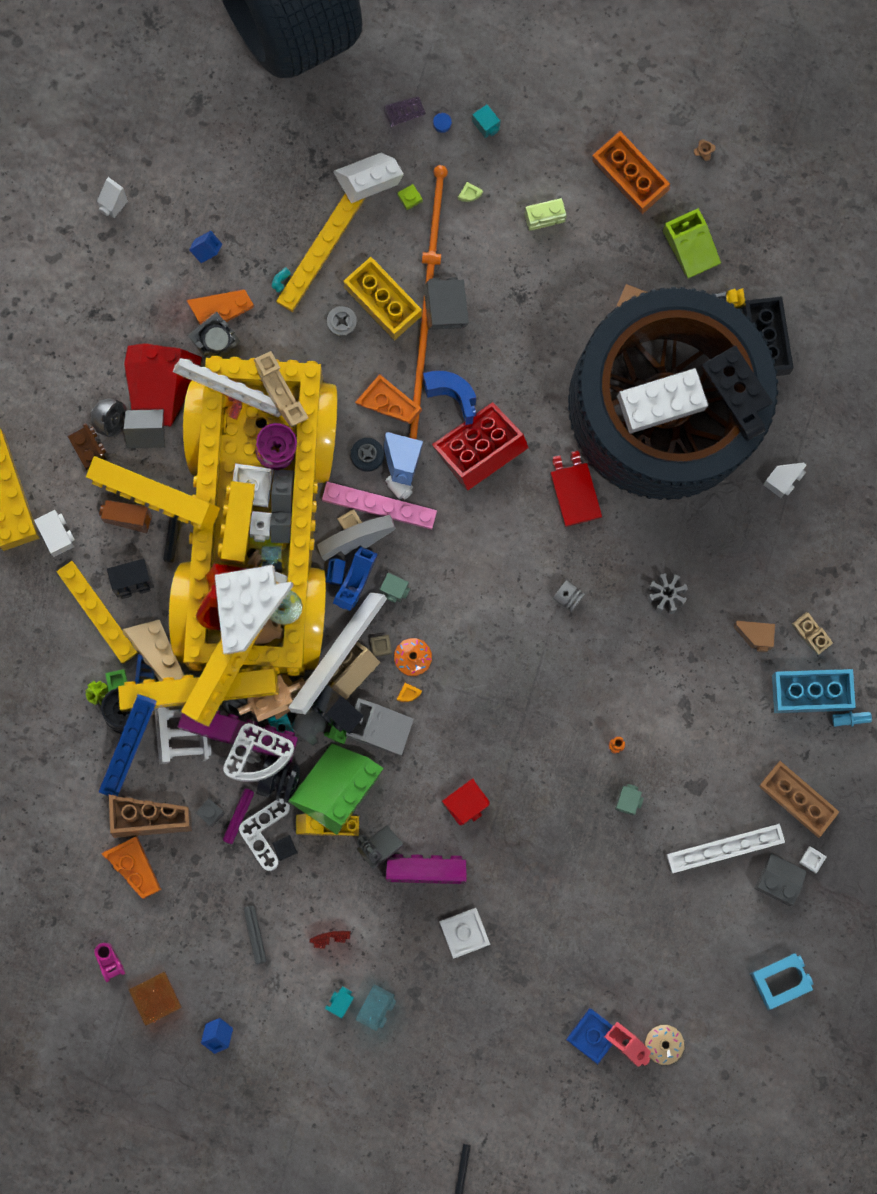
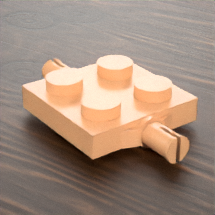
M279 675V695L248 698V704L237 708L240 716L251 711L259 722L288 710L289 705L292 703L291 694L302 689L300 683L298 682L288 687L281 675Z

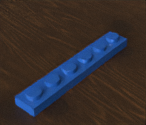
M140 694L137 695L99 788V793L118 797L156 705V700Z

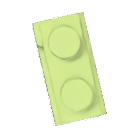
M562 198L527 206L525 208V218L529 231L552 226L555 223H564L566 211Z

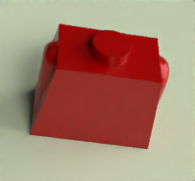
M472 778L445 798L442 804L457 824L461 826L471 819L475 822L483 816L481 812L490 805V801Z

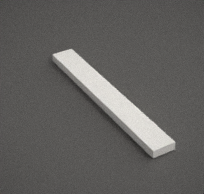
M369 593L288 708L291 712L306 714L387 600L384 594Z

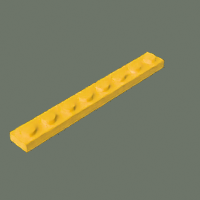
M346 193L344 194L278 297L277 304L291 312L295 310L365 198L351 203Z

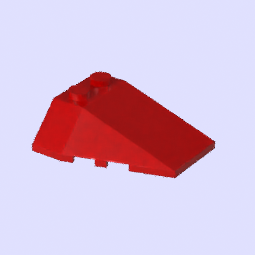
M142 343L128 346L124 365L131 409H164V426L171 427L182 408L189 384L192 381L174 373L173 369L180 358L188 359L193 364L201 367L202 357L180 348Z

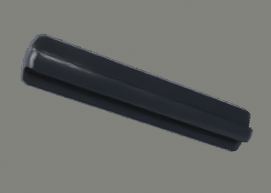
M174 515V518H169L163 560L168 563H173L180 525L177 515Z

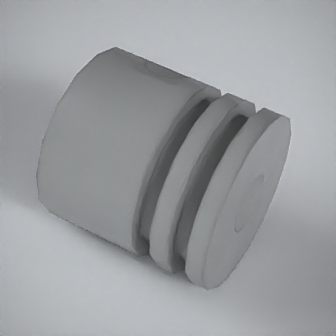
M566 580L553 599L562 606L566 605V609L570 608V612H572L585 596V593H581V590L578 591L576 586ZM565 591H568V596H564Z

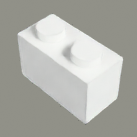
M53 510L34 520L53 557L74 548L72 541L75 539L70 530L66 531L64 525L67 523L62 513L58 515Z

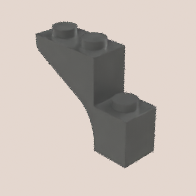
M274 470L271 492V543H290L293 470Z

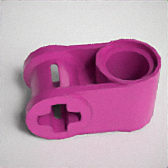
M109 943L99 944L95 948L94 953L105 981L109 982L111 978L119 974L124 975V967L114 947ZM103 946L109 949V955L106 958L100 955V949Z

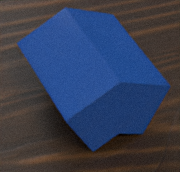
M336 558L329 559L326 583L334 586L343 585L346 561Z

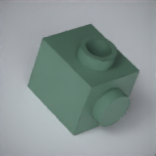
M387 573L380 588V593L384 594L387 600L396 603V601L401 603L403 598H407L411 589L408 588L409 582Z
M627 784V787L623 786L615 810L634 816L637 808H641L644 799L641 797L642 792L638 791V787Z

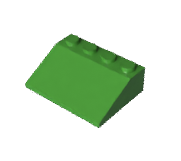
M331 744L290 798L289 802L338 835L378 780L384 768L366 756Z

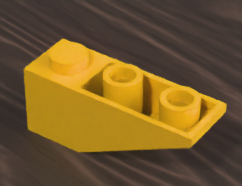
M306 813L296 815V835L359 836V816H351L338 835H336Z

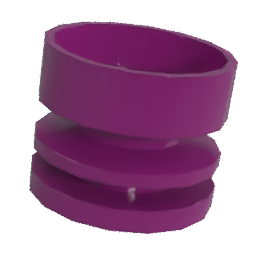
M273 423L265 426L257 436L255 452L258 461L266 468L274 470L286 468L295 458L296 436L291 428L284 424ZM273 446L279 448V452H276V450L272 451Z

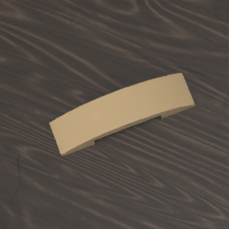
M270 351L255 358L254 362L264 387L286 422L293 427L307 420L308 416L301 403L296 402L279 371L280 366L273 353Z

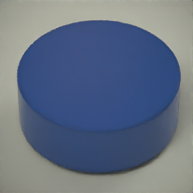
M439 113L434 117L433 126L436 131L445 133L451 128L452 121L448 114Z

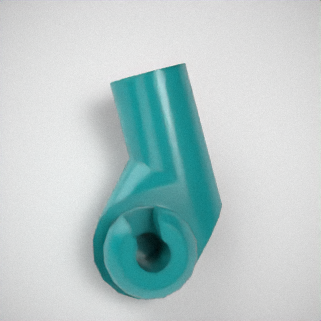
M286 267L277 273L272 281L271 286L278 293L285 288L282 282L291 275V272Z

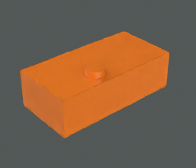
M621 131L592 155L595 165L641 214L646 212L670 190V183Z

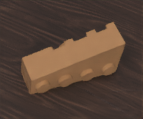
M109 795L110 833L114 838L192 831L191 811L188 807Z

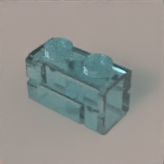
M374 984L355 1020L375 1031L378 1028L382 1029L387 1020L384 1017L387 1010L392 1011L396 1003L395 995Z

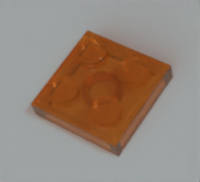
M166 972L129 989L145 1026L182 1008Z

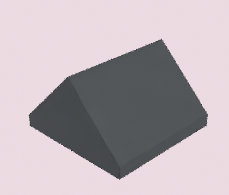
M164 409L125 410L124 434L127 448L165 447Z

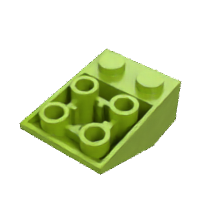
M699 208L665 223L663 233L687 279L721 264L707 223Z

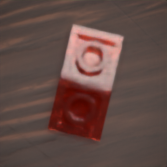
M351 931L323 933L311 938L309 943L314 944L313 948L325 949L326 945H330L331 938H334V942L346 943V939L350 940Z

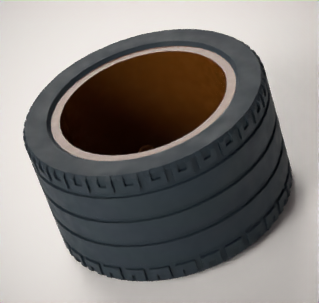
M664 287L657 291L653 289L650 292L640 293L638 297L633 296L631 299L624 301L620 307L614 308L594 330L573 371L569 387L568 411H570L571 430H574L573 436L578 443L579 449H582V454L589 461L588 463L595 467L594 470L599 472L604 479L610 480L609 483L618 486L621 490H628L627 493H633L639 497L646 496L648 499L662 500L666 498V500L682 499L684 496L686 498L700 494L702 491L709 490L726 479L756 451L764 440L763 437L769 431L773 421L771 418L775 415V408L778 402L776 399L778 395V379H776L775 360L771 357L772 351L769 350L767 341L763 339L762 332H759L756 328L757 325L755 323L752 324L750 318L745 316L741 309H736L734 304H729L724 301V298H718L713 293L708 294L704 290L696 291L695 288L685 289V287H680V289H676V287L665 289ZM651 340H664L660 364L640 343ZM667 340H673L671 373H668L664 367ZM677 341L699 350L676 367ZM736 345L772 400V405L757 413L765 426V432L749 441H746L732 419L733 415L730 411L728 422H726L708 407L701 412L725 428L722 436L694 429L689 421L691 415L646 428L642 435L636 439L626 429V422H621L616 414L614 406L619 405L618 399L611 400L610 389L617 393L624 390L610 384V378L631 387H637L679 374L683 368L703 354L711 360ZM633 346L657 373L647 381L637 378L627 353V350ZM621 354L630 380L611 374L613 362ZM731 368L723 370L724 374L728 377L734 375V371ZM705 372L700 378L701 386L707 378ZM741 384L734 386V390L738 393L745 391L744 386ZM715 388L703 389L704 394L717 392ZM721 397L707 399L706 401L707 404L723 400ZM680 426L693 453L687 452L680 439ZM655 428L669 430L671 443L668 453L651 448L650 438ZM692 436L716 441L717 443L698 451ZM676 443L683 454L673 453Z

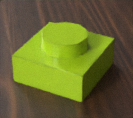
M414 184L397 193L406 210L423 202Z

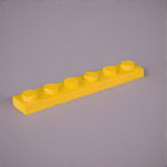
M71 561L56 571L120 662L124 664L136 656L138 652L134 649L129 639L124 636L122 629L74 562Z

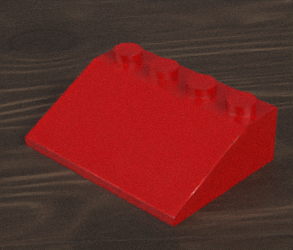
M493 402L476 413V416L473 418V424L465 425V422H463L432 444L433 448L467 491L529 448L524 434Z

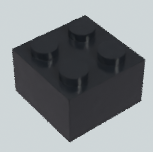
M144 558L107 568L111 588L117 598H129L133 593L139 592L143 594L150 592V589L154 588L149 565Z
M328 685L325 686L311 706L314 711L320 714L338 731L345 730L348 734L352 732L364 717L363 714Z

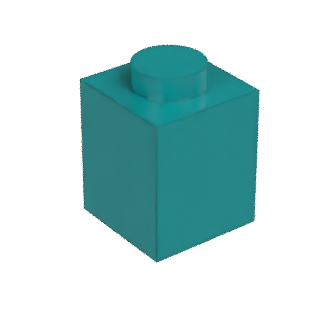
M488 104L472 114L473 124L485 138L489 135L493 136L499 131L500 119Z

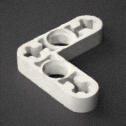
M280 799V801L275 800L243 821L239 827L243 839L260 865L267 871L275 870L279 861L261 832L289 813L290 805L284 803V799ZM278 803L286 804L284 807L285 812H276L275 815L278 817L274 819L273 814L268 809L272 807L274 811L278 808ZM263 813L270 815V821L267 824H262L259 821V817ZM255 818L257 824H258L261 828H260V829H257V826H255L254 828L251 829L252 832H253L252 834H250V835H249V833H245V834H244V832H243V831L245 830V827H244V826H245L246 824H247L248 826H252L253 824H255V823L252 821V820ZM261 840L264 842V849L262 851L254 849L253 844L255 841ZM269 849L270 853H267L270 859H275L273 861L274 866H265L266 859L264 856L260 859L258 855L264 854Z

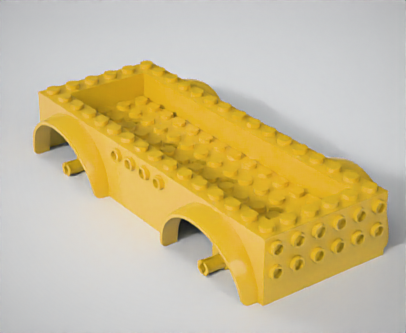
M220 356L206 358L205 367L210 369L211 372L225 375L234 382L243 383L246 387L259 390L264 395L269 396L254 362L255 358H250L249 360H241L239 357L222 359ZM276 359L280 366L279 371L296 402L301 403L308 416L307 420L293 427L286 422L282 415L279 417L273 416L193 380L189 384L184 405L183 441L187 466L190 473L194 475L193 486L196 487V495L193 494V497L220 507L212 530L206 527L203 530L193 527V532H190L189 544H192L191 561L180 563L176 569L171 587L169 602L171 647L177 661L185 663L189 670H204L222 638L221 631L202 627L196 619L197 610L209 591L206 575L214 563L240 568H253V565H248L247 563L249 555L256 550H259V554L265 555L263 561H281L282 572L278 573L288 576L287 582L293 583L290 592L294 595H291L288 601L290 600L293 604L296 601H300L301 606L299 608H301V613L297 619L292 618L294 621L288 624H283L280 620L281 628L284 629L282 639L275 638L266 645L253 644L240 670L251 668L252 671H258L260 667L271 666L272 669L277 671V675L305 676V670H314L318 666L324 628L326 582L324 570L311 567L312 550H314L313 533L316 527L314 517L317 510L316 494L318 493V483L329 481L332 468L337 422V388L334 384L323 383L322 367L316 361L299 363L297 360L280 362ZM264 419L267 421V425L273 423L284 424L291 428L297 440L295 458L289 466L280 469L295 471L290 543H271V529L269 540L256 542L253 538H250L249 530L245 566L221 563V558L218 557L219 544H223V538L220 536L221 525L226 524V519H223L224 505L229 503V500H226L227 486H231V481H233L235 463L266 468L258 461L255 452L257 436L261 429H263L258 428L256 422ZM273 446L272 451L276 450V452H279V448ZM272 484L268 508L253 506L252 511L272 513ZM281 602L275 612L281 616L287 615L289 613V606Z

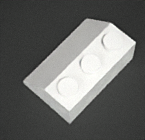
M383 153L373 155L333 172L351 203L397 186L403 176V172L396 160Z

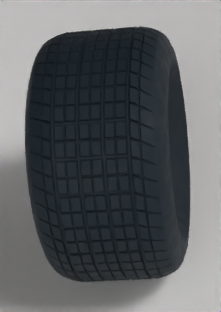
M222 0L231 20L254 57L270 74L278 78L296 77L314 68V66H318L330 58L345 52L356 43L362 32V13L359 0Z

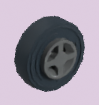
M363 438L353 445L350 457L357 469L363 472H371L381 466L384 460V450L377 440Z

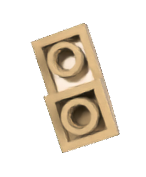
M806 612L792 623L796 631L817 655L833 644L823 628L817 625L809 612Z

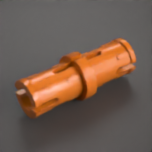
M615 737L609 743V749L615 754L623 751L625 747V741H623L622 737Z

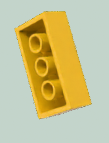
M372 257L367 259L343 281L344 289L394 341L422 317V309Z
M231 481V486H227L226 500H229V503L224 505L223 519H226V524L221 525L220 536L223 538V544H219L218 557L221 558V563L245 566L255 484Z

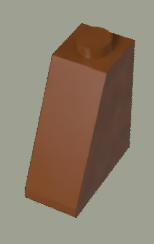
M106 500L105 505L101 506L99 516H101L104 523L146 534L152 519V514L148 507Z

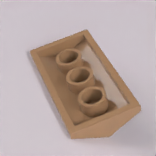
M781 761L775 765L759 786L818 838L822 836L839 813L835 807Z

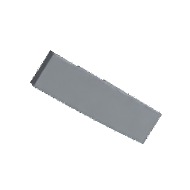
M387 515L347 528L322 541L317 546L321 557L326 561L340 551L346 555L360 545L366 549L394 531L396 527L392 517Z

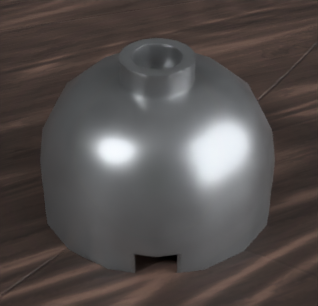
M109 398L99 401L91 410V422L94 429L104 436L116 437L124 427L122 420L123 416H125V410H127L125 404Z

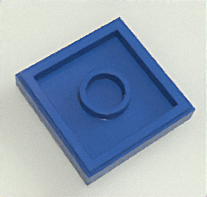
M589 1008L566 1040L598 1065L612 1046L605 1038V1035L611 1030L613 1025Z

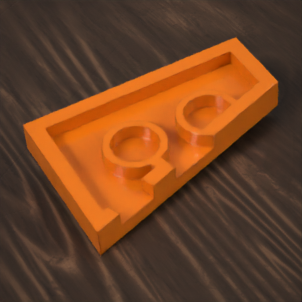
M245 289L187 300L199 324L203 323L215 312H218L222 319L228 322L254 308V304Z
M380 374L355 402L359 406L411 424L422 411L421 407Z
M134 837L101 853L142 899L161 891V887L138 837Z

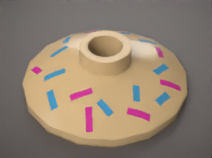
M659 1025L648 1033L645 1046L651 1051L649 1057L654 1062L661 1065H670L682 1056L684 1039L676 1028L669 1025ZM664 1041H667L669 1043V1047L667 1049H664L662 1047V1043Z

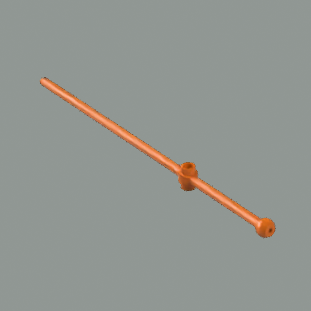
M443 165L436 166L433 171L436 177L429 252H423L422 263L427 264L426 282L434 277L435 265L441 264V254L436 253L443 180L448 174L447 168ZM425 296L413 402L419 407L428 335ZM419 415L413 420L410 427L409 438L416 440Z

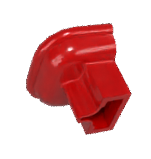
M214 563L206 575L209 591L196 613L197 622L202 627L221 631L215 575L247 570V568Z

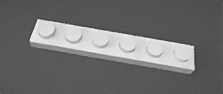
M180 358L173 369V372L273 416L279 417L281 415L271 398L264 395L263 392L250 389L243 383L234 382L225 375L211 372L206 367L197 366L188 359Z
M780 824L670 853L667 854V859L673 874L783 844L785 840Z

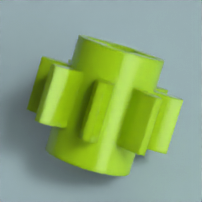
M93 681L87 685L88 689L85 690L86 698L94 705L98 703L101 705L105 695L109 692L108 686L101 681L97 683Z

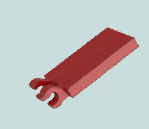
M579 451L571 452L572 467L563 469L560 455L552 459L555 471L550 472L565 527L602 518L588 464H581Z

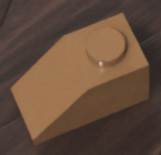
M736 621L734 623V629L751 648L757 649V652H768V650L774 647L775 624Z

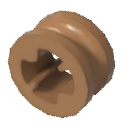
M256 550L247 564L253 565V568H258L265 555L259 554V550Z

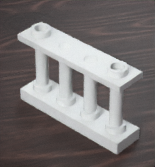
M154 708L159 764H168L173 756L201 755V761L209 759V756H211V745L208 744L207 737L199 735L200 747L176 749L169 747L168 739H171V737L195 736L197 734L180 729L167 728V720L169 718L181 717L182 709Z

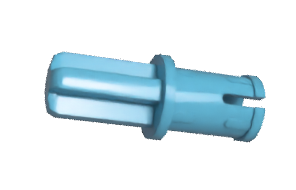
M852 711L845 714H832L833 727L851 725L853 727L854 724L872 722V715L870 712L852 713Z

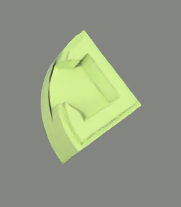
M467 182L458 196V200L464 202L474 201L483 194V190Z

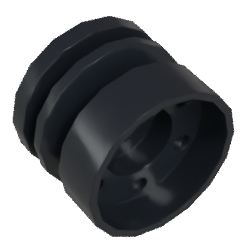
M115 688L108 692L102 700L101 712L109 728L118 734H122L131 711H127L126 716L121 713L118 688Z
M268 755L263 769L274 764L279 758ZM288 761L284 769H281L271 777L259 780L256 794L270 798L274 790L277 791L276 800L280 801L284 793V803L289 804V800L296 792L299 784L301 765L295 764L293 770L290 771L291 762Z

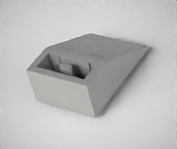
M358 698L355 708L364 717L350 734L346 733V738L402 756L414 719Z

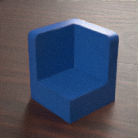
M209 231L196 238L189 250L200 263H203L218 254L222 243L212 231Z
M221 1018L213 1020L205 1025L201 1044L214 1054L229 1048L233 1028Z

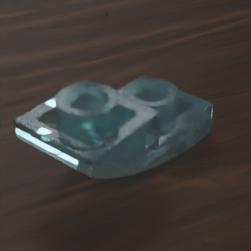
M282 545L262 546V560H266V564H277L278 560H282Z

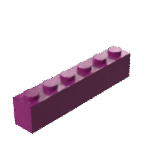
M217 710L209 727L182 713L178 728L233 745L243 725L250 723L257 726L258 722L248 719L246 722L239 720L238 716L228 714L226 717L220 715L221 712ZM266 725L265 728L260 727L290 740L294 745L295 753L298 744V737H295V733L284 730V733L277 732V728ZM252 728L244 731L246 738H249L250 735L256 737L255 742H258V737L262 733L259 731L258 735L252 732ZM267 735L262 738L264 746H269L273 742L271 736ZM276 740L273 750H276L277 746L282 749V753L290 751L289 744L282 746L278 744L280 740ZM253 746L252 751L280 758L278 755ZM293 753L292 757L290 758L289 762H292L293 757H294V753Z

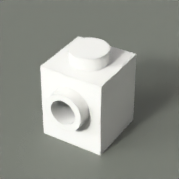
M252 511L250 538H253L256 542L269 540L272 513Z

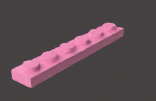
M330 482L326 483L322 497L323 502L381 517L390 515L393 520L430 530L433 528L437 510Z

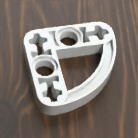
M250 723L245 724L240 729L224 764V772L229 778L238 781L253 782L266 779L279 772L288 763L294 753V745L290 740ZM252 728L254 734L258 735L259 731L262 733L258 737V742H255L256 737L250 735L249 738H246L244 731ZM267 735L273 738L272 744L264 746L262 738ZM279 739L278 744L282 746L289 744L290 751L282 753V749L277 746L276 750H273L276 740ZM238 746L246 747L247 751L244 756L236 755L235 750ZM253 746L280 756L274 764L266 769L257 772H242ZM232 756L237 760H243L241 764L239 762L236 764L238 771L230 774L228 766H233L235 760L231 759Z

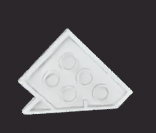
M273 565L215 575L223 653L232 654L246 651L292 589V582L276 584L275 568Z

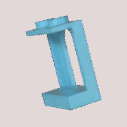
M796 953L790 954L786 958L750 973L767 1010L778 1007L813 990L811 986L813 981L809 974H805L803 969L805 965L800 955L797 956ZM796 967L802 980L801 983L773 997L765 978L787 968Z

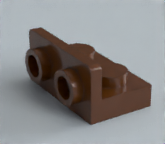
M85 423L83 424L84 428L67 437L85 469L88 470L94 456L106 460L104 456L106 450L102 443L98 444L95 440L97 434L94 428H89Z

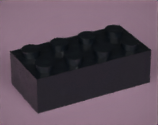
M782 296L746 300L742 306V313L750 318L752 324L755 323L757 325L756 328L759 332H762L763 339L767 341V346L772 351L771 357L775 360L776 376L790 375L794 367Z

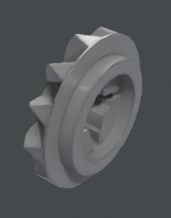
M336 307L327 316V326L332 333L338 336H347V334L353 332L357 325L356 315L348 307ZM337 317L340 319L346 318V325L341 324L339 326Z

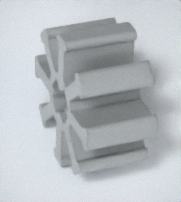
M664 573L658 578L661 586L652 581L649 590H653L657 594H650L648 601L650 604L656 600L661 601L655 609L659 613L662 612L664 604L667 603L669 614H672L677 610L674 602L682 607L687 600L686 597L683 598L677 594H685L688 588L686 584L678 588L674 587L675 583L680 579L678 575H674L671 584H668L667 574ZM666 590L668 593H672L669 598L667 595H664Z

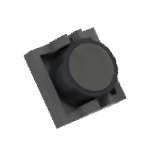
M218 312L212 314L187 335L205 359L211 358V356L222 357L241 342L235 335L234 330L229 327V324L222 319Z

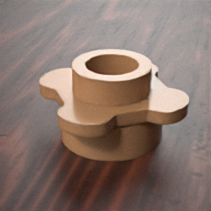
M700 140L698 148L694 150V154L708 161L711 158V153L716 149L715 145L709 141Z

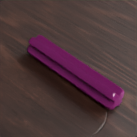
M245 788L223 837V841L228 844H233L254 796L252 790Z

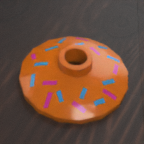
M409 638L397 646L394 652V661L396 667L402 673L408 676H418L429 669L432 662V653L430 647L424 641L417 638ZM411 653H415L417 657L415 659H411L409 655Z

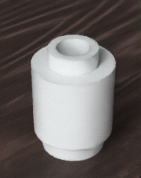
M391 475L385 480L388 484L387 487L398 499L403 498L405 500L413 493L412 485L393 482Z

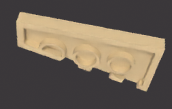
M160 620L123 629L124 636L128 637L134 649L140 652L144 662L150 665L159 681H163V678L174 677L175 680L182 679L184 674L176 656L173 654L172 647Z

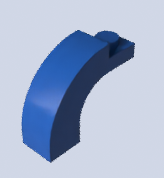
M447 371L423 373V384L427 398L439 395L454 398L461 407L465 425L473 424V418L476 416L474 407L476 405V395L470 384L462 377Z
M360 546L354 556L347 577L334 598L333 604L349 611L355 607L370 576L378 555L377 553Z

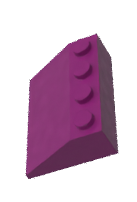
M392 854L391 858H387L386 881L397 883L465 884L467 881L466 860H462V856H450V859H442V855H431V859L423 858V855H411V858H403V854Z

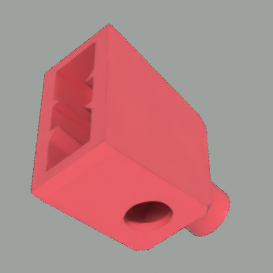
M618 1022L605 1035V1038L636 1066H646L650 1062L649 1055L651 1051ZM625 1039H628L629 1043L626 1046H624L622 1042Z

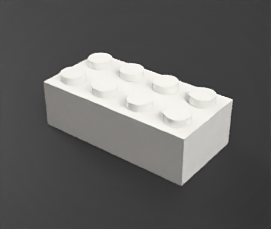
M696 368L621 391L617 396L629 434L704 411L708 407Z

